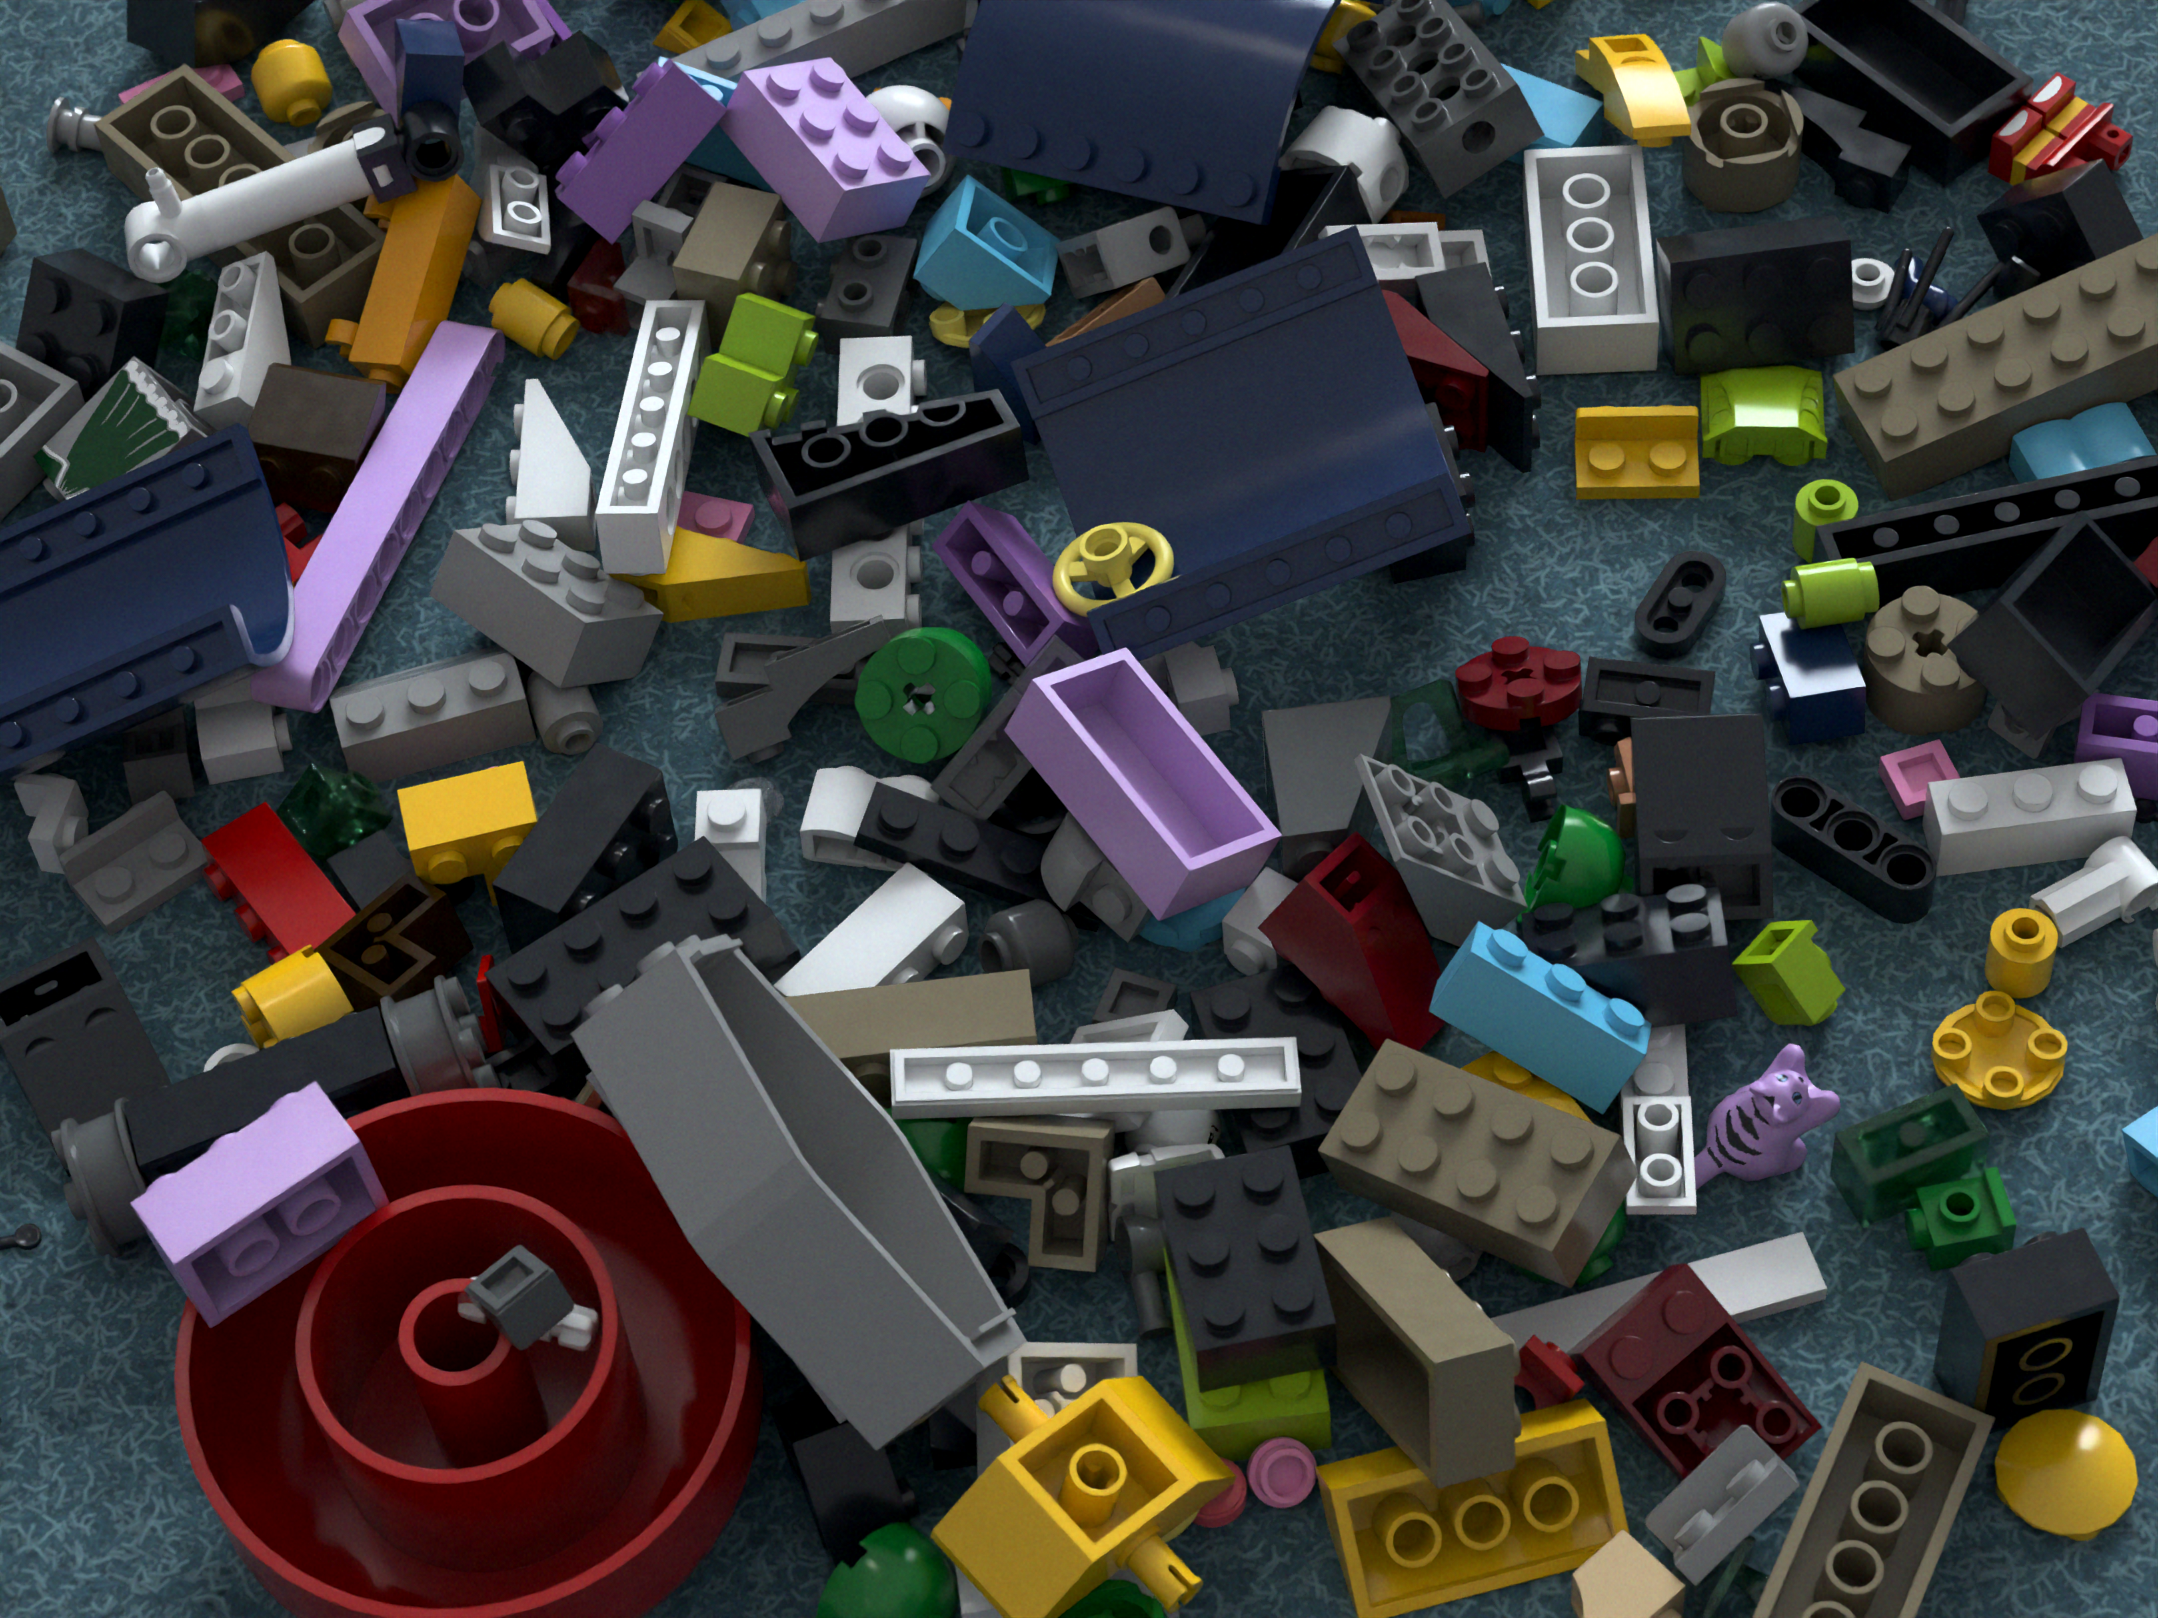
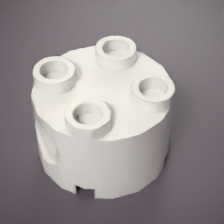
M1335 106L1323 108L1278 162V166L1282 167L1281 171L1349 165L1373 222L1372 224H1378L1409 187V167L1403 151L1398 145L1401 141L1399 130L1387 119H1371L1351 109H1340Z

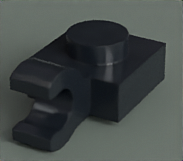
M1540 716L1530 719H1519L1520 730L1504 731L1485 727L1484 738L1500 784L1520 782L1522 799L1530 823L1551 819L1555 813L1551 799L1557 797L1556 787L1551 775L1560 774L1563 771V754L1552 725L1541 727Z

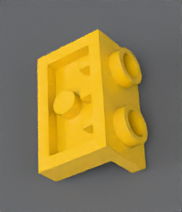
M1661 405L1650 407L1599 406L1576 409L1574 435L1576 500L1699 498L1698 408L1696 406Z

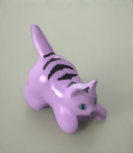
M1788 1044L1780 1051L1758 1081L1740 1087L1732 1095H1727L1710 1113L1707 1124L1706 1146L1694 1157L1696 1190L1723 1172L1748 1182L1794 1171L1803 1164L1807 1155V1149L1799 1137L1836 1117L1841 1105L1840 1099L1835 1092L1820 1090L1810 1082L1805 1071V1055L1800 1046Z

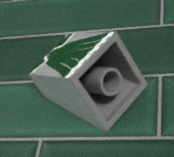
M133 356L33 457L48 476L42 482L44 487L61 503L219 431L193 412L195 399Z

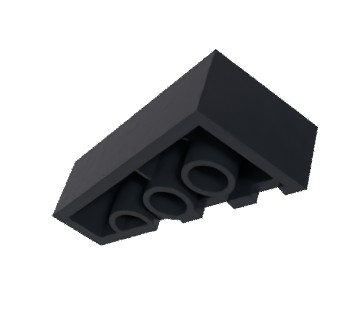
M999 389L921 402L918 405L917 412L898 415L888 413L886 409L863 412L864 422L827 428L825 419L801 423V433L772 438L770 429L748 433L760 487L800 562L967 503L968 500L972 501L1030 480L1021 426Z

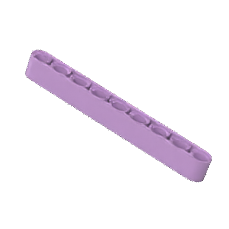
M447 320L441 321L293 590L295 628L288 654L280 663L251 675L250 687L254 701L315 714L324 707L487 399L496 379L491 374L496 363H503L505 358L506 343L505 336L501 330Z

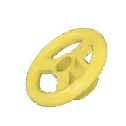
M1133 522L1100 525L1077 537L1063 550L1053 570V589L1064 607L1075 614L1088 618L1086 613L1091 609L1170 579L1174 568V555L1166 538L1149 526ZM1149 548L1155 556V567L1149 579L1135 590L1129 580L1132 575V565ZM1097 581L1104 587H1111L1116 599L1092 600L1085 598L1073 589L1071 582Z

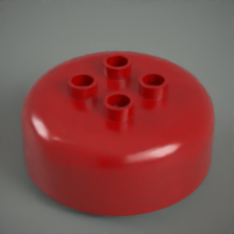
M470 1088L420 1094L381 1105L345 1120L361 1141L390 1204L369 1215L344 1235L335 1246L211 1329L188 1297L184 1305L177 1337L174 1370L176 1409L182 1439L195 1476L238 1556L256 1580L286 1610L297 1618L644 1617L666 1600L688 1579L710 1552L729 1522L745 1487L758 1442L763 1411V1369L760 1344L753 1316L707 1267L689 1243L629 1135L619 1121L597 1109L565 1098L533 1091L502 1088ZM521 1245L554 1270L575 1305L593 1309L599 1314L598 1332L593 1344H591L588 1350L579 1351L559 1345L558 1337L552 1336L550 1342L538 1339L527 1349H517L489 1319L486 1324L465 1319L458 1313V1304H474L464 1292L466 1286L473 1281L470 1278L480 1276L514 1247Z

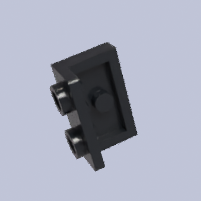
M1589 656L1583 699L1580 700L1578 711L1579 735L1589 736L1599 744L1615 746L1617 741L1631 737L1630 717L1711 714L1716 671Z

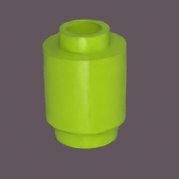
M1822 479L1808 483L1798 492L1795 501L1792 544L1797 554L1807 562L1812 564L1816 526L1857 518L1858 499L1850 487L1839 481Z
M1846 558L1794 566L1791 569L1790 580L1782 581L1781 598L1787 619L1796 618L1802 630L1861 621L1864 619L1865 613L1877 612L1879 609L1878 582L1874 567L1870 561L1857 563L1855 558Z

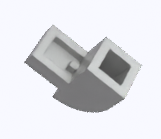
M645 199L642 200L631 214L638 256L613 286L619 323L637 330L640 329L646 300H678L672 265L694 224V218L685 215L681 211L674 208H666Z
M1068 810L1042 857L1041 875L1044 885L1051 898L1064 912L1080 901L1128 943L1143 931L1152 916V912Z

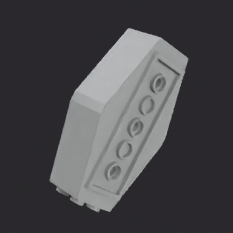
M695 934L675 947L671 941L652 951L637 964L636 968L642 976L624 989L619 984L610 987L584 1008L590 1018L574 1030L571 1035L592 1070L586 1078L629 1135L687 1240L703 1262L793 1359L839 1424L848 1419L877 1451L922 1423L1027 1342L1012 1317L1016 1314V1311L1013 1307L1009 1310L1007 1309L904 1134L889 1114L739 949L743 945L741 939L731 940L724 934L701 941Z

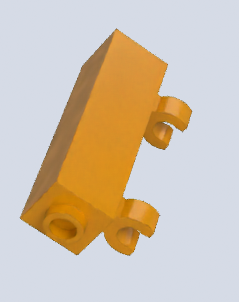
M457 173L447 180L438 182L423 181L415 176L417 191L379 204L375 195L372 194L368 196L363 215L367 218H379L377 227L387 234L360 323L343 319H332L325 342L330 345H341L339 355L347 358L367 379L386 382V393H401L402 388L405 387L441 321L447 320L482 203V199Z

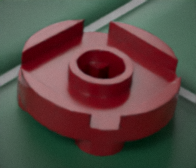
M1507 636L1495 640L1491 645V652L1471 659L1455 671L1456 693L1458 702H1461V713L1472 723L1490 729L1504 731L1520 730L1519 719H1530L1540 716L1541 727L1552 725L1572 715L1579 708L1580 700L1582 699L1580 656L1572 651H1557L1544 647L1529 646L1528 640L1519 636Z

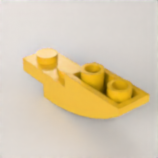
M1646 34L1589 38V50L1575 51L1576 74L1592 85L1593 89L1604 94V118L1620 129L1623 134L1628 135L1633 140H1637V145L1642 147H1664L1673 143V137L1691 135L1690 118L1677 80L1662 51Z

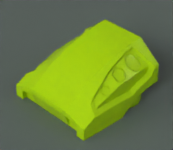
M1758 365L1700 373L1702 458H1713L1725 465H1739L1750 460L1753 455H1771L1778 462L1790 466L1802 465L1812 459H1826L1827 438L1824 427L1823 380L1820 371L1792 365Z

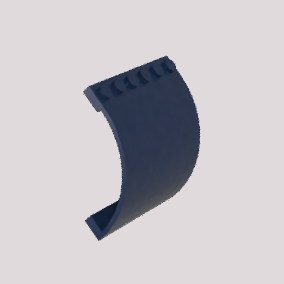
M981 0L961 59L942 152L1269 226L1282 168L1278 166L1292 109L1316 46L1342 0ZM1358 0L1391 7L1392 0Z
M1356 225L1010 362L1032 420H1034L1076 537L1100 525L1133 522L1157 530L1166 538L1173 551L1174 568L1170 579L1087 611L1086 614L1103 655L1126 647L1139 662L1471 533L1438 437ZM1149 548L1132 565V575L1129 580L1135 590L1149 579L1154 570L1155 556ZM1091 581L1096 600L1116 599L1111 587H1104L1097 581Z
M236 423L0 529V786L280 663L286 657L292 644L295 628V604L290 565L276 510L246 427Z

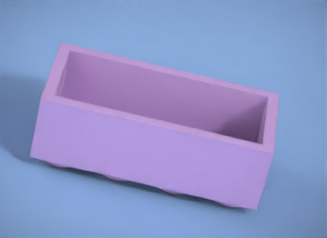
M1126 647L1032 679L1004 729L1006 734L1158 921L1251 885L1282 837L1278 829Z

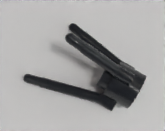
M1951 227L1943 229L1910 298L1903 299L1900 304L1913 256L1911 249H1903L1895 269L1884 310L1874 327L1879 331L1875 337L1876 343L1889 351L1962 319L1994 285L2006 262H1997L1934 328L1932 321L1935 314L1929 308L1922 305V302L1946 254V250L1954 236V230Z

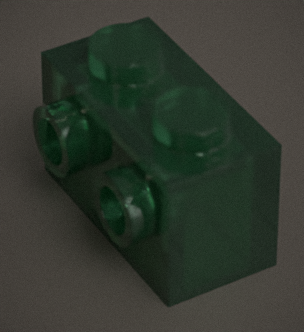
M1957 1083L1836 1132L1830 1177L1863 1229L1913 1208L1916 1188L1983 1176L1990 1134Z

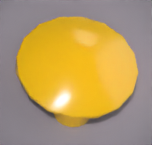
M1988 991L1979 995L1975 1004L1966 1005L1946 1016L1934 1032L1930 1057L1937 1077L1953 1094L1976 1106L2008 1110L2030 1106L2051 1094L2063 1077L2068 1043L2060 1031L2053 1029L2040 1015L2016 1005L2010 995L2001 991Z
M2073 1409L2043 1410L2019 1420L2002 1438L1994 1462L1996 1493L2000 1500L2009 1506L2011 1511L2034 1528L2059 1536H2067L2076 1541H2088L2095 1538L2102 1529L2112 1526L2131 1506L2138 1484L2135 1457L2121 1434L2100 1418Z

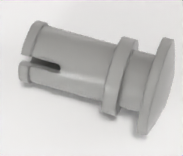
M59 97L51 109L47 123L46 140L49 152L58 153L62 143L68 144L69 150L81 152L83 148L102 151L94 123L103 117L90 115L89 109L79 106L74 111H70L68 99Z

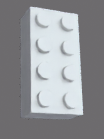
M1624 145L1524 150L1522 199L1536 375L1657 370L1659 314L1642 146Z

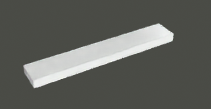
M1296 1037L890 1049L892 1119L1300 1107L1302 1092Z
M1803 1232L1688 1263L1737 1324L1826 1299V1284ZM1662 1271L1493 1317L1490 1320L1504 1334L1507 1333L1513 1338L1518 1351L1533 1335H1536L1544 1344L1550 1341L1567 1353Z

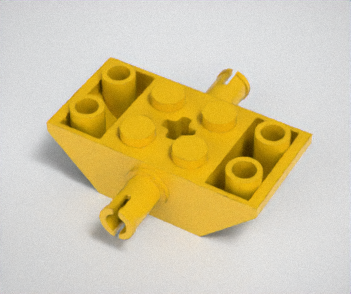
M1009 1374L1001 1378L1002 1389L995 1382L980 1398L978 1407L982 1412L988 1414L1012 1440L1014 1445L991 1463L935 1526L930 1535L933 1541L1003 1618H1057L1116 1572L1130 1569L1164 1605V1609L1168 1614L1175 1613L1180 1609L1179 1600L1183 1605H1186L1200 1590L1203 1581L1199 1576L1194 1575L1161 1538L1232 1485L1237 1476L1143 1376L1102 1380L1051 1418L1017 1384V1380Z

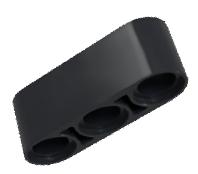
M1793 775L1785 777L1776 784L1771 797L1770 830L1771 843L1780 852L1887 920L1894 923L1909 924L1919 921L1927 915L1932 905L1937 867L1935 858L1930 851L1815 778L1806 775Z

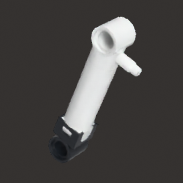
M430 100L418 102L409 107L401 116L399 124L400 133L391 113L352 126L353 139L184 201H180L171 181L166 178L163 170L152 168L146 173L145 178L150 186L149 191L154 201L142 203L133 208L127 215L124 224L130 269L137 277L149 282H167L179 276L185 269L186 263L191 260L372 194L375 195L378 203L382 204L417 191L415 176L429 182L447 180L454 176L462 167L465 157L456 115L450 107L441 102ZM430 139H441L436 143H423ZM155 240L164 241V242L158 243V244H150V243H148V242H150V241H155Z

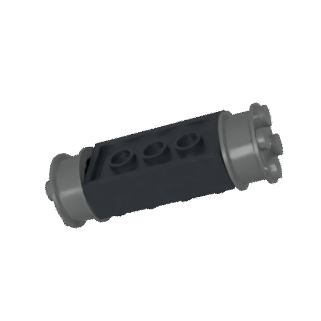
M443 975L434 978V989L395 1003L390 996L382 997V1013L378 1006L359 1013L348 1014L336 1022L297 1037L283 1039L271 1047L240 1059L218 1064L211 1070L175 1084L158 1087L136 1099L129 1101L126 1097H122L115 1101L114 1112L79 1125L73 1118L63 1120L60 1129L51 1132V1137L61 1164L65 1169L69 1168L72 1181L63 1184L64 1194L74 1218L78 1222L87 1219L88 1229L98 1253L101 1256L109 1254L113 1258H118L124 1255L126 1243L148 1235L131 1202L143 1195L154 1181L164 1175L178 1172L207 1153L210 1146L219 1138L230 1133H237L266 1114L277 1100L287 1094L301 1091L314 1081L317 1082L344 1120L381 1105L420 1094L453 1089L502 1088L492 1064L486 1065L483 1052L490 1049L482 1025L476 1013L466 1016L470 1014V1009L458 978L455 976L446 980Z

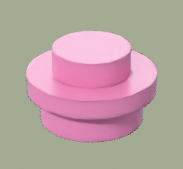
M1284 1436L1270 1438L1254 1450L1248 1461V1484L1254 1495L1265 1504L1276 1508L1292 1507L1306 1499L1313 1490L1317 1479L1315 1470L1317 1464L1312 1452L1298 1440Z

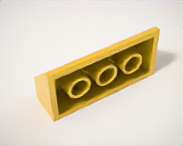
M1586 1398L1520 1414L1521 1434L1518 1438H1515L1514 1469L1438 1489L1399 1446L1315 1467L1328 1528L1357 1618H1389L1577 1569L1621 1530L1624 1529L1629 1534L1605 1419Z

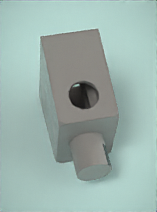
M1169 205L1055 244L1071 293L1075 299L1116 289L1188 263L1190 261L1188 248L1202 243L1206 237V229L1197 211L1189 210L1177 215L1175 209Z

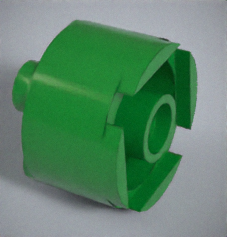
M922 627L906 630L880 648L865 665L860 675L855 695L856 710L869 736L888 753L917 764L944 758L960 749L986 719L987 707L992 700L989 664L981 650L969 638L955 630L941 627ZM928 682L936 691L932 694L931 701L923 704L915 695L919 690L918 688Z

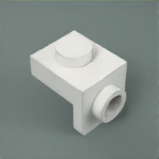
M54 773L24 775L15 780L14 787L25 814L36 817L28 836L30 845L41 871L64 874L59 861L60 854L71 848L79 839L88 835L87 817L89 812L77 781Z

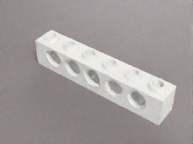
M646 300L595 512L604 574H629L633 576L666 574L699 419L687 415V411L704 359L712 355L705 300Z
M912 336L840 339L837 426L864 422L863 412L886 409V412L898 415L917 412L916 396L927 395V371L925 360H915ZM924 518L832 551L830 606L832 634L881 614L891 639L906 630L922 628L920 594H911V583H922L923 581L921 546H912V535L924 534Z

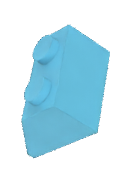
M967 174L927 222L913 277L920 282L922 288L931 297L939 301H948L961 311L999 308L1004 302L1011 306L1044 304L1051 296L1059 255L1055 244L1060 243L1061 240Z

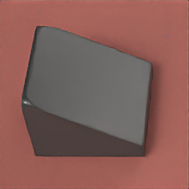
M521 1245L514 1247L464 1289L468 1298L505 1338L519 1350L527 1349L574 1309L573 1300L554 1270Z

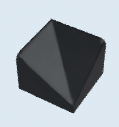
M975 1381L927 1418L930 1449L935 1471L977 1466Z

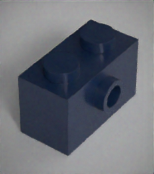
M1785 612L1759 616V642L1751 643L1749 648L1752 672L1756 681L1765 679V700L1769 718L1772 722H1781L1789 745L1864 734L1866 685L1842 625L1835 624L1802 630L1798 625L1797 619H1787Z

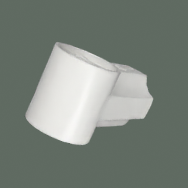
M2118 836L2107 841L2094 851L2086 861L2083 869L2030 896L2028 909L2044 914L2053 922L2058 933L2057 946L2063 948L2119 917L2124 922L2131 923L2135 921L2131 915L2148 906L2152 911L2157 909L2158 870L2128 836Z

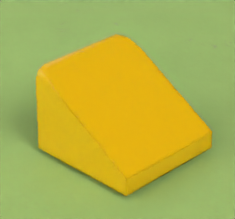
M685 0L652 44L681 55L730 34L734 30L731 27L730 21L704 0Z

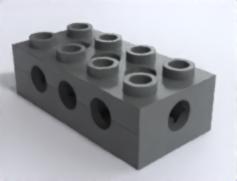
M1397 0L1391 7H1388L1370 20L1356 24L1349 30L1347 35L1332 44L1363 98L1379 118L1387 119L1396 126L1401 135L1400 144L1444 199L1544 135L1517 82L1446 0ZM1407 36L1400 46H1393L1398 39Z

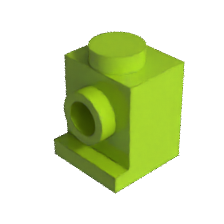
M1812 920L1770 922L1731 964L1768 1019L1777 1025L1813 1026L1824 1021L1837 1008L1836 1000L1846 990L1831 969L1832 964L1828 955L1811 940L1818 931Z

